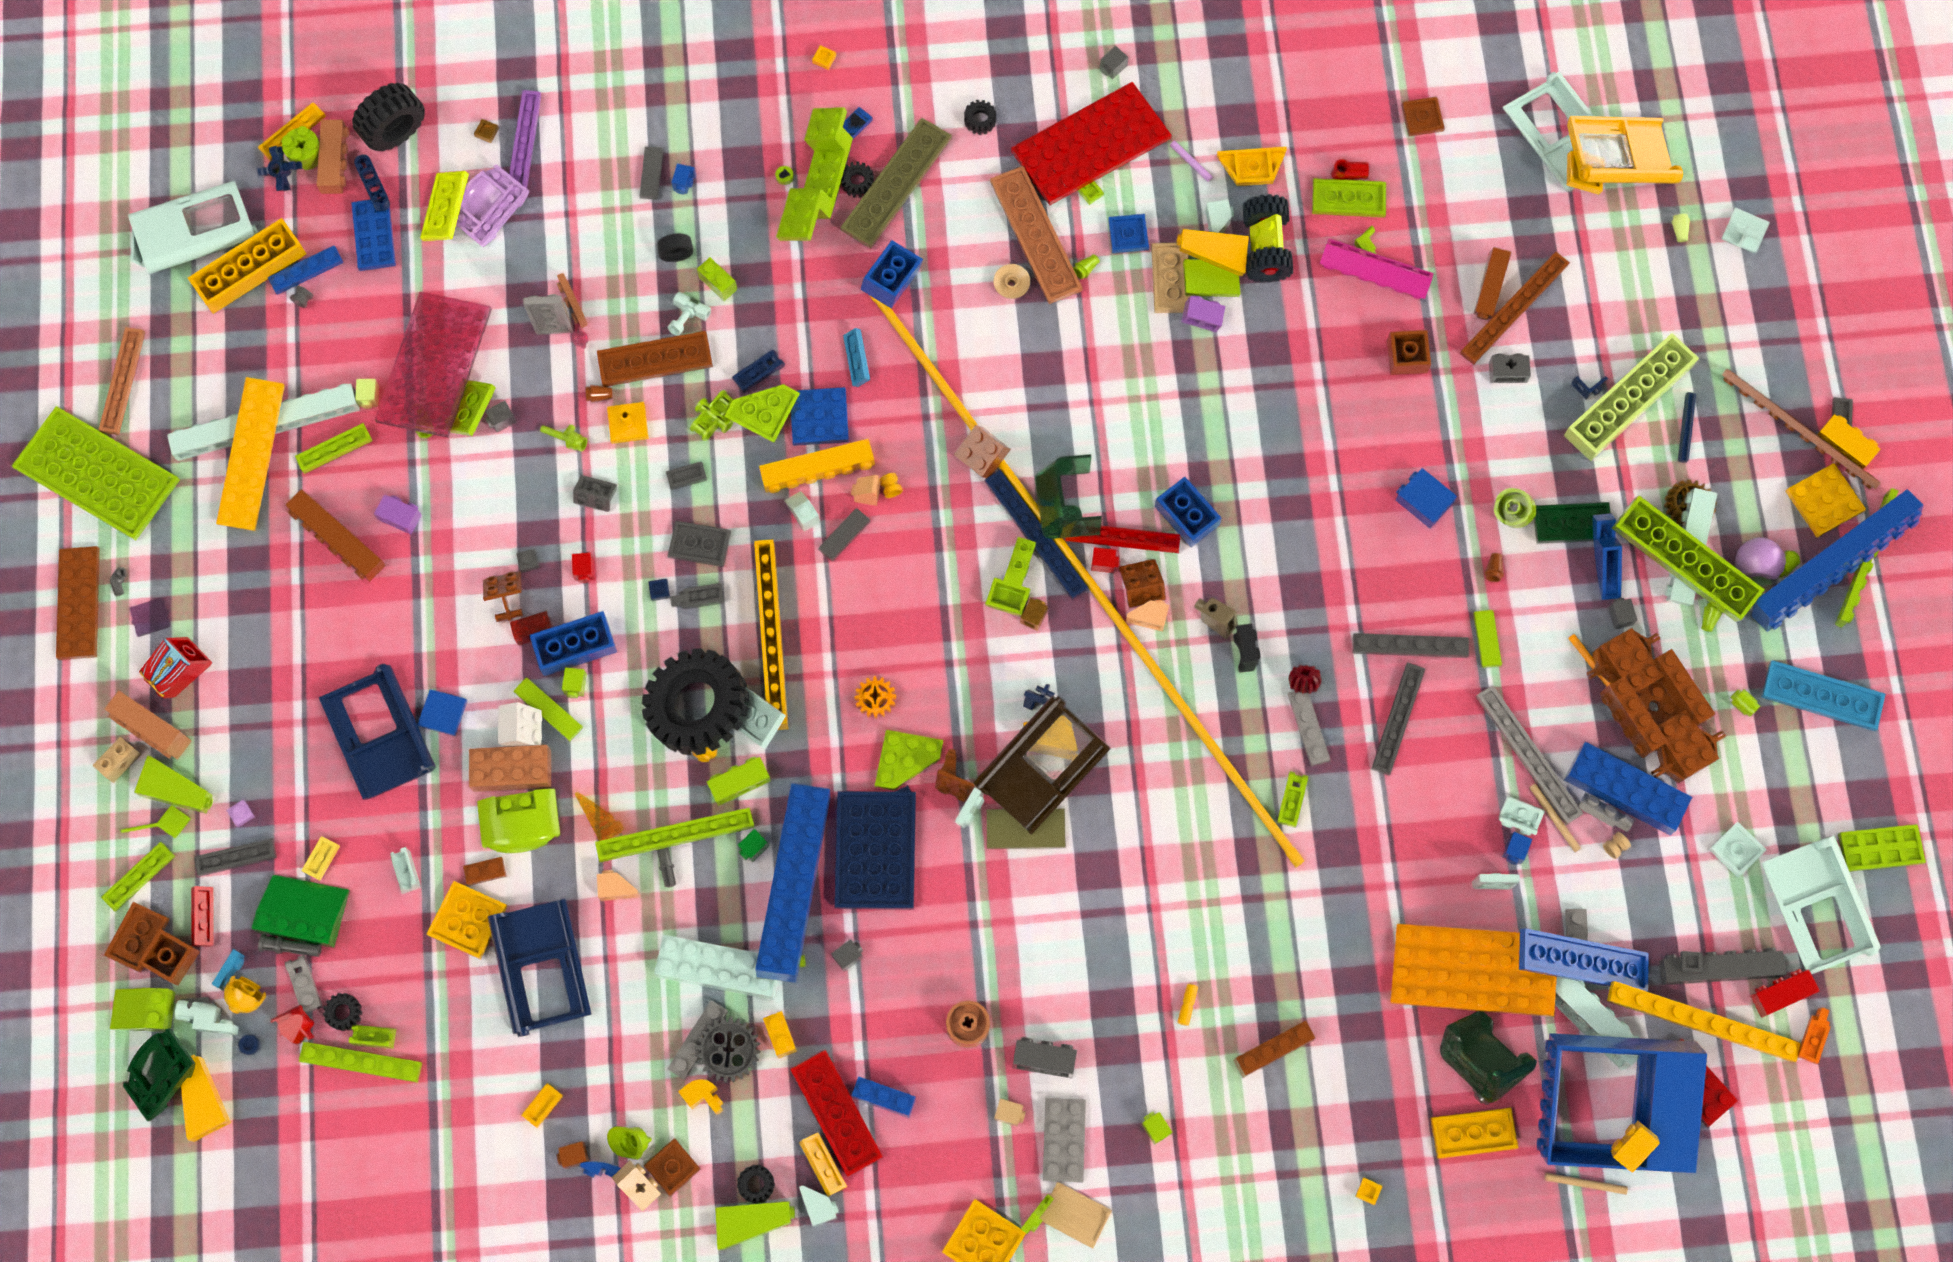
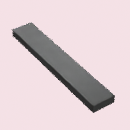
M1406 663L1371 770L1390 776L1425 668Z

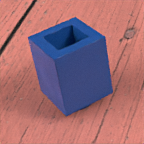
M1513 832L1509 837L1502 857L1514 865L1523 863L1533 839Z

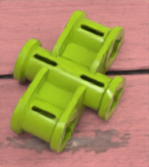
M720 391L711 403H708V400L703 398L695 407V411L701 414L693 421L690 430L699 434L703 441H707L718 427L721 428L723 433H726L734 423L724 417L733 400L727 394V391Z

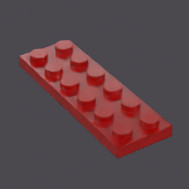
M826 1049L790 1069L847 1177L884 1158Z

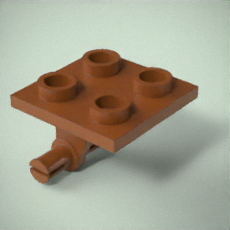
M520 571L508 572L497 577L490 576L483 580V600L487 601L501 597L506 612L495 614L496 622L512 621V618L523 616L521 608L510 611L506 597L522 593Z
M949 749L945 755V762L941 770L939 769L937 772L935 788L943 794H951L958 800L966 802L975 784L956 777V751Z

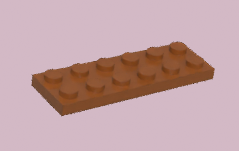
M707 331L597 350L601 381L604 387L713 367Z
M97 546L59 549L56 659L58 660L97 657L100 548Z

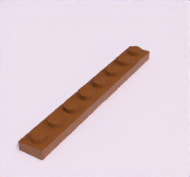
M1555 252L1461 350L1460 354L1475 365L1569 266L1570 262L1558 252Z

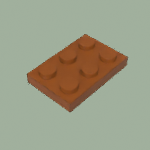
M133 902L103 956L141 973L144 967L138 964L140 958L159 929L164 930L170 919Z

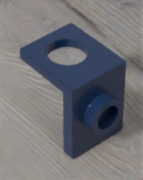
M1576 376L1571 385L1587 400L1593 394L1597 396L1604 389L1603 386L1608 378L1605 376L1589 389Z

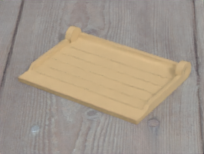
M1057 1181L1050 1195L1054 1200L1040 1219L1047 1225L1093 1249L1112 1210Z

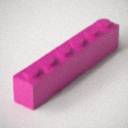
M1330 238L1326 243L1320 264L1327 269H1337L1344 275L1352 274L1358 276L1362 281H1372L1380 287L1387 286L1393 288L1398 293L1405 292L1411 294L1416 299L1426 298L1434 275L1432 272Z

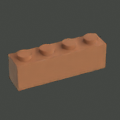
M321 120L317 187L321 194H343V187L346 186L344 170H347L345 154H348L346 137H349V128L343 120Z

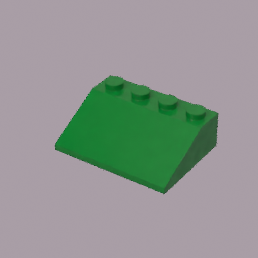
M273 875L258 905L251 929L262 934L282 936L287 939L334 948L350 890Z

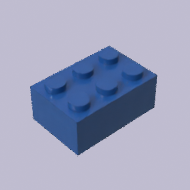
M891 240L865 275L860 290L892 309L919 272L923 259Z
M1185 476L1155 500V508L1191 548L1220 526L1221 516Z

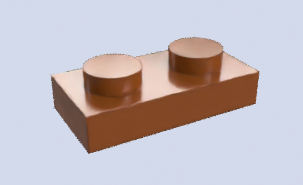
M503 857L463 866L467 886L507 877Z

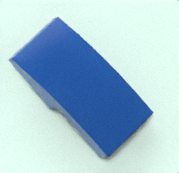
M583 1162L579 1166L584 1169V1174L594 1178L595 1174L601 1177L604 1169L606 1170V1175L613 1177L621 1169L618 1166L603 1162Z

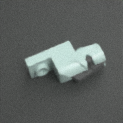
M208 997L186 998L177 1001L175 1018L192 1023V1029L200 1032L238 1034L239 1027L233 1025V1021H220L221 1008L211 1003Z

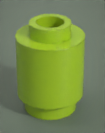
M1786 550L1784 552L1786 564L1783 572L1779 575L1780 578L1788 576L1800 564V556L1795 551Z
M1745 689L1742 691L1736 690L1730 697L1733 699L1730 703L1743 715L1751 717L1760 707L1757 703L1758 701Z

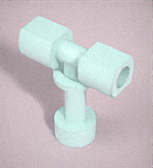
M678 292L674 297L673 305L681 308L682 314L677 321H671L668 325V330L673 335L680 336L684 330L683 324L688 317L693 318L697 316L706 321L711 314V308L701 302L695 304L690 301L689 296Z

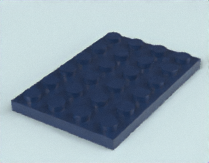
M838 791L835 909L914 910L916 792Z

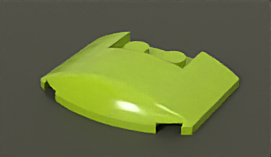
M537 789L531 792L500 797L493 796L477 801L482 847L485 849L488 847L499 853H523L543 847L552 838L561 835L555 789Z

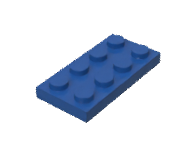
M377 198L379 203H383L381 198ZM371 200L351 202L359 271L396 266L390 207L385 211H377Z

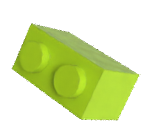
M711 257L697 268L699 279L724 302L737 291L736 281Z

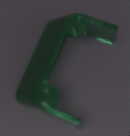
M1091 454L1059 457L1036 473L1034 483L1042 533L1045 537L1055 539L1100 535L1102 516L1082 517L1079 507L1075 505L1065 506L1060 477L1090 473Z

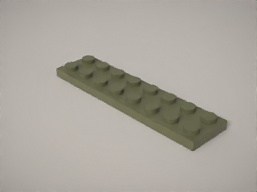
M921 118L840 227L841 231L871 249L948 145L952 135L926 119Z

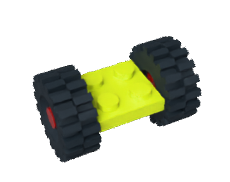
M1263 194L1260 197L1254 196L1252 199H1247V202H1244L1242 205L1243 224L1245 227L1250 228L1251 252L1247 255L1246 261L1247 277L1250 280H1254V282L1260 281V283L1268 281V283H1272V281L1279 282L1280 279L1285 280L1286 277L1289 278L1293 274L1292 252L1284 249L1282 225H1286L1289 222L1288 200L1276 194L1274 196L1272 194L1264 196Z

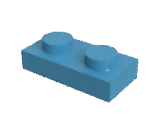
M233 949L212 982V985L224 991L229 979L235 974L236 970L243 966L245 956Z

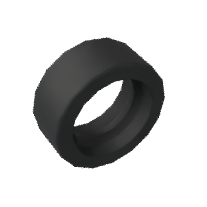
M682 233L670 234L662 237L657 242L659 258L665 262L682 261L693 254L692 241L689 235Z

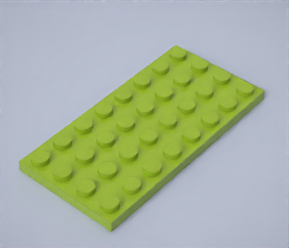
M57 406L11 466L18 472L137 541L180 481L177 476Z

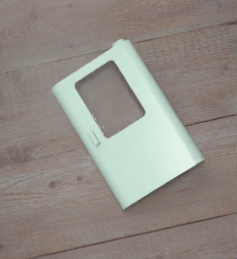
M235 180L128 214L148 274L238 246L258 233L255 224L251 225Z

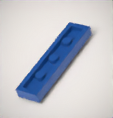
M334 245L269 276L268 279L278 295L344 262Z

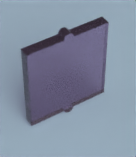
M162 597L130 607L131 623L135 627L137 637L171 627L167 615L169 611L166 610Z

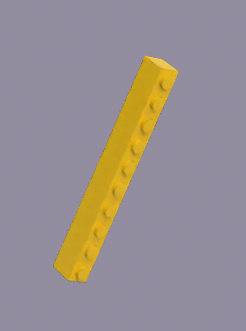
M773 539L754 541L765 698L768 703L786 715L778 730H788L775 544Z

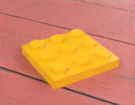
M1835 463L1785 491L1817 538L1866 510Z
M453 881L426 935L481 960L492 938L487 917L504 913L508 906Z
M974 1199L942 1253L955 1262H1009L1026 1233Z

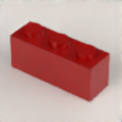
M1801 969L1790 973L1791 978L1785 980L1784 977L1772 981L1773 986L1767 988L1766 985L1754 989L1756 993L1750 997L1761 1018L1820 992L1810 970L1802 972Z

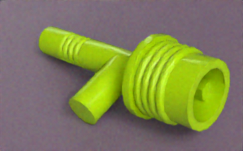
M572 424L563 433L544 425L540 428V432L565 441L566 448L582 452L587 446V438L575 432V427Z

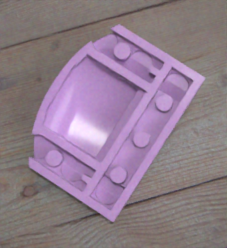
M497 164L493 165L494 169L486 172L483 170L468 182L456 223L457 227L482 247L486 246L497 236L496 233L518 207L521 208L529 194L527 188Z

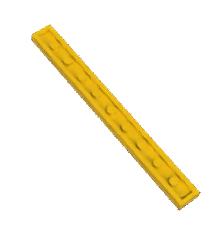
M1616 981L1611 982L1607 998L1608 1002L1790 1062H1797L1800 1042Z

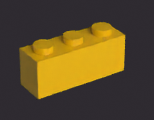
M1834 414L1817 434L1863 469L1880 451L1876 441L1864 437L1860 429L1857 427L1852 428L1847 424V420L1840 415L1836 416Z

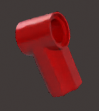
M1338 159L1332 168L1331 177L1340 180L1368 179L1369 164L1368 162H1348L1346 159Z

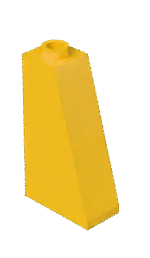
M1183 229L1177 235L1176 245H1179L1180 252L1238 276L1245 274L1249 236Z
M192 1055L191 1058L196 1063L192 1077L187 1078L181 1085L186 1137L189 1141L195 1142L231 1124V1121L204 1058Z

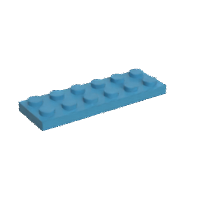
M1771 660L1761 698L1868 730L1877 731L1886 694Z

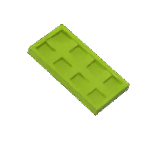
M1918 824L1838 833L1841 852L1849 872L1926 863Z

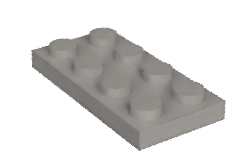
M551 294L546 297L532 295L529 298H523L524 307L536 335L573 333V324L562 296Z
M1045 1098L1043 1181L1083 1183L1086 1100Z

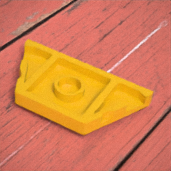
M1287 147L1217 151V158L1236 186L1273 184L1286 154Z

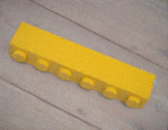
M865 439L760 465L759 468L765 492L776 493L783 488L788 487L792 489L798 487L799 484H812L819 479H832L835 475H848L859 469L868 470L875 466L870 441Z

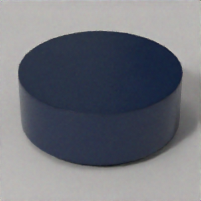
M245 1035L239 1040V1050L245 1055H254L260 1049V1041L254 1035Z

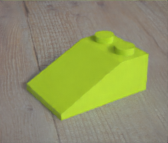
M166 988L115 989L110 1030L165 1032V1029H169L172 1026L176 992Z

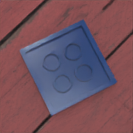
M846 387L796 390L800 394L791 410L793 446L849 442Z

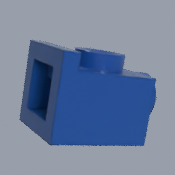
M677 163L671 181L673 191L682 195L688 193L689 188L693 186L694 178L696 179L697 176L695 167Z

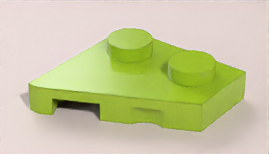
M1046 1195L1022 1226V1231L1028 1234L1030 1231L1035 1232L1043 1222L1040 1219L1054 1200L1052 1196Z

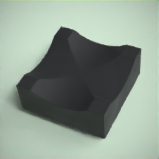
M1252 624L1237 625V633L1233 635V639L1240 652L1239 673L1254 671L1259 663L1258 659L1261 658L1260 649L1256 648L1255 643L1258 639L1257 631L1253 629Z

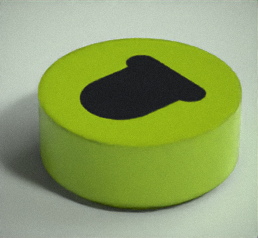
M781 166L776 170L775 176L779 184L788 185L793 181L794 174L790 167Z

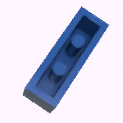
M859 1076L851 1095L853 1099L909 1119L916 1102L915 1096Z

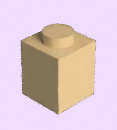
M1000 1098L994 1120L1018 1127L1019 1122L1023 1123L1026 1111H1023V1105Z

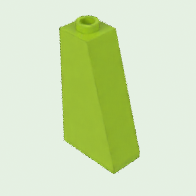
M147 755L134 793L143 798L207 814L208 809L213 804L212 794Z
M789 1201L715 1207L717 1250L731 1248L792 1224V1219L795 1218V1207L791 1206Z

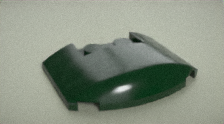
M171 1028L165 1029V1032L156 1033L151 1036L138 1049L127 1069L130 1072L129 1081H124L123 1087L148 1122L168 1107L167 1103L187 1078L192 1077L196 1063Z

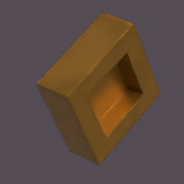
M481 119L474 132V136L492 143L499 127L497 124Z

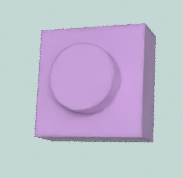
M241 800L226 810L237 827L242 826L255 817L245 800Z

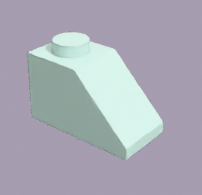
M1229 200L1207 202L1205 212L1209 232L1223 233L1230 225L1231 217H1234L1233 206L1229 205Z
M801 491L784 500L804 532L820 523L818 513Z
M803 1185L799 1187L813 1227L837 1219L836 1213H839L835 1201L831 1202L829 1197Z

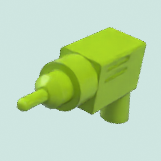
M1372 225L1360 237L1355 239L1354 244L1357 248L1376 254V247L1370 240V237L1375 233Z

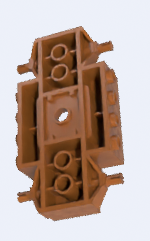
M1630 628L1602 644L1592 653L1595 667L1591 671L1586 672V675L1589 676L1590 680L1597 675H1601L1611 683L1600 692L1601 700L1611 710L1614 720L1619 722L1623 728L1626 738L1630 739L1633 743L1635 752L1643 759L1657 751L1660 766L1651 771L1652 775L1655 774L1653 777L1657 778L1662 774H1667L1679 784L1720 759L1718 757L1717 742L1726 738V735L1721 730L1712 736L1698 727L1716 714L1673 649L1653 659L1651 644L1660 640L1659 634L1655 633L1646 638L1634 631L1633 628ZM1650 702L1657 704L1658 711L1650 709Z

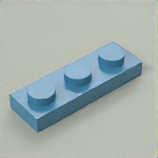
M854 328L844 334L843 338L852 386L859 387L870 381L861 329Z

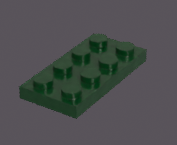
M1610 503L1536 505V516L1534 517L1536 543L1594 541L1593 515L1610 514Z

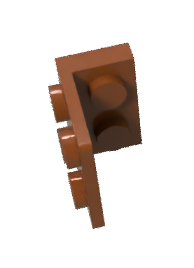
M1155 559L1119 567V572L1126 589L1129 608L1143 605L1150 600H1166L1164 580Z

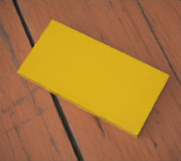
M1511 1108L1430 1118L1437 1159L1519 1148Z

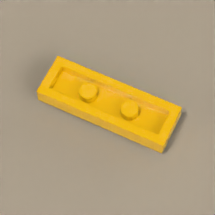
M815 1133L799 1142L827 1197L847 1187L819 1133Z

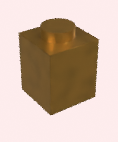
M1030 598L1021 616L1020 623L1038 631L1048 612L1046 603L1040 599L1034 600Z

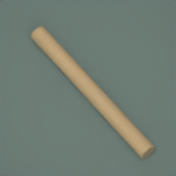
M1536 783L1530 786V790L1574 852L1579 851L1581 847Z
M1547 1172L1544 1176V1180L1625 1195L1628 1191V1187Z

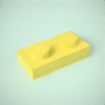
M321 836L301 871L320 881L340 846Z

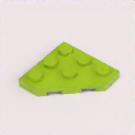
M782 384L736 398L731 401L724 417L774 443L800 393Z
M886 730L875 787L894 791L909 779L911 780L932 764L934 765L940 761L943 740Z

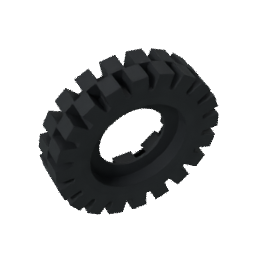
M700 648L692 649V655L687 650L677 653L679 659L677 661L672 656L665 660L664 664L667 668L662 670L660 667H657L652 673L657 678L656 681L648 680L645 689L649 694H643L642 704L646 707L642 709V715L647 721L646 726L649 731L668 749L674 752L678 750L683 755H691V751L696 755L706 754V747L711 751L720 748L719 740L723 739L727 743L734 737L729 731L732 728L737 731L740 729L743 722L739 717H746L748 707L744 703L749 701V692L745 689L748 686L741 673L722 654L719 655L716 651L709 649L705 653ZM693 682H704L714 692V704L707 715L698 720L688 721L682 719L675 709L677 696L686 685Z

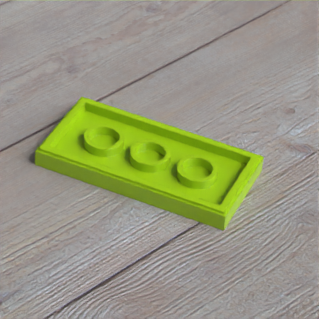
M1313 178L1312 214L1385 218L1386 182Z

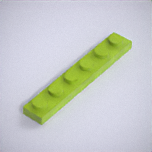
M303 1042L299 1062L415 1083H418L422 1062L309 1042Z

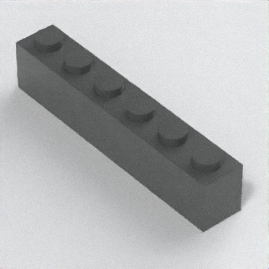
M1776 948L1763 949L1764 952H1756V949H1749L1739 954L1732 950L1725 951L1723 955H1717L1716 952H1707L1702 956L1701 974L1680 972V957L1677 958L1676 954L1665 955V958L1659 961L1662 985L1780 978L1787 975L1783 951H1776Z

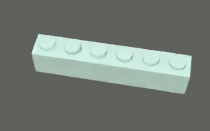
M1694 488L1687 493L1685 498L1687 508L1681 516L1682 528L1706 545L1717 493ZM1669 572L1671 581L1670 585H1667L1665 589L1666 601L1686 606L1693 605L1696 592Z

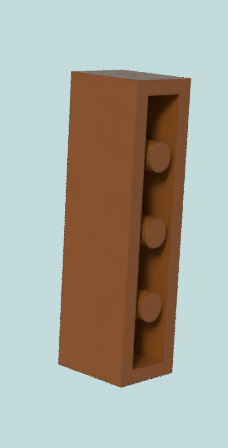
M1304 1021L1236 1057L1233 1061L1242 1078H1245L1313 1042L1316 1037L1307 1021Z

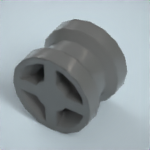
M297 286L296 292L290 296V300L296 305L306 308L308 300L312 299L314 295L304 287Z

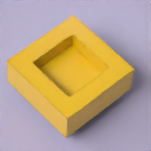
M820 45L812 59V63L829 70L836 57V52Z
M1363 1177L1355 1197L1374 1206L1383 1186Z

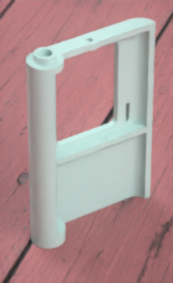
M1834 835L1761 863L1805 970L1809 969L1811 974H1814L1862 954H1866L1869 957L1879 953L1880 943ZM1833 896L1851 935L1854 947L1821 960L1801 914V908Z

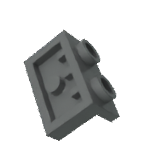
M581 475L573 489V503L609 512L610 502L617 490V484Z

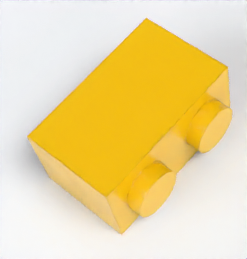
M780 1011L764 1017L763 1020L778 1059L797 1052L783 1012Z
M1637 1121L1635 1124L1629 1125L1625 1135L1613 1143L1611 1153L1613 1158L1633 1173L1660 1144L1657 1135Z

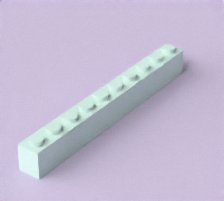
M341 384L333 389H322L315 394H304L297 399L284 400L281 403L275 434L360 411V407L355 400L356 391L352 384ZM238 414L229 415L228 418L221 420L214 419L210 423L203 425L196 424L185 430L178 429L173 431V433L167 434L172 455L177 461L232 446Z

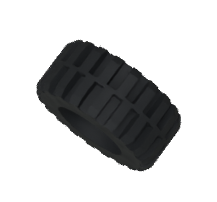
M390 83L387 86H381L378 90H374L371 92V95L364 98V101L358 105V109L354 112V117L352 118L353 128L372 150L383 152L386 149L391 150L395 146L398 147L402 142L407 141L411 135L415 134L416 129L422 124L421 121L424 120L425 109L423 104L411 89L402 83Z

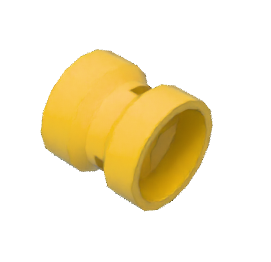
M896 473L886 474L879 479L880 485L884 488L885 498H893L903 492L901 485L897 482L898 477Z

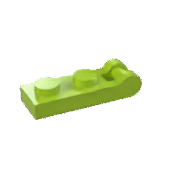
M1289 771L1277 823L1296 828L1309 776H1299L1295 772ZM1293 782L1300 783V787L1292 786Z

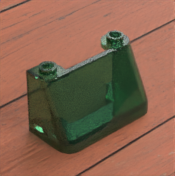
M1477 1011L1446 1026L1440 1046V1054L1444 1061L1487 1102L1493 1103L1502 1098L1534 1071L1537 1060L1527 1052L1519 1054L1517 1058L1492 1034L1494 1024L1492 1018L1484 1011Z

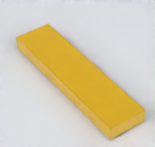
M312 102L259 145L258 149L269 161H272L269 147L282 146V138L293 129L301 126L312 129L326 117L325 113Z

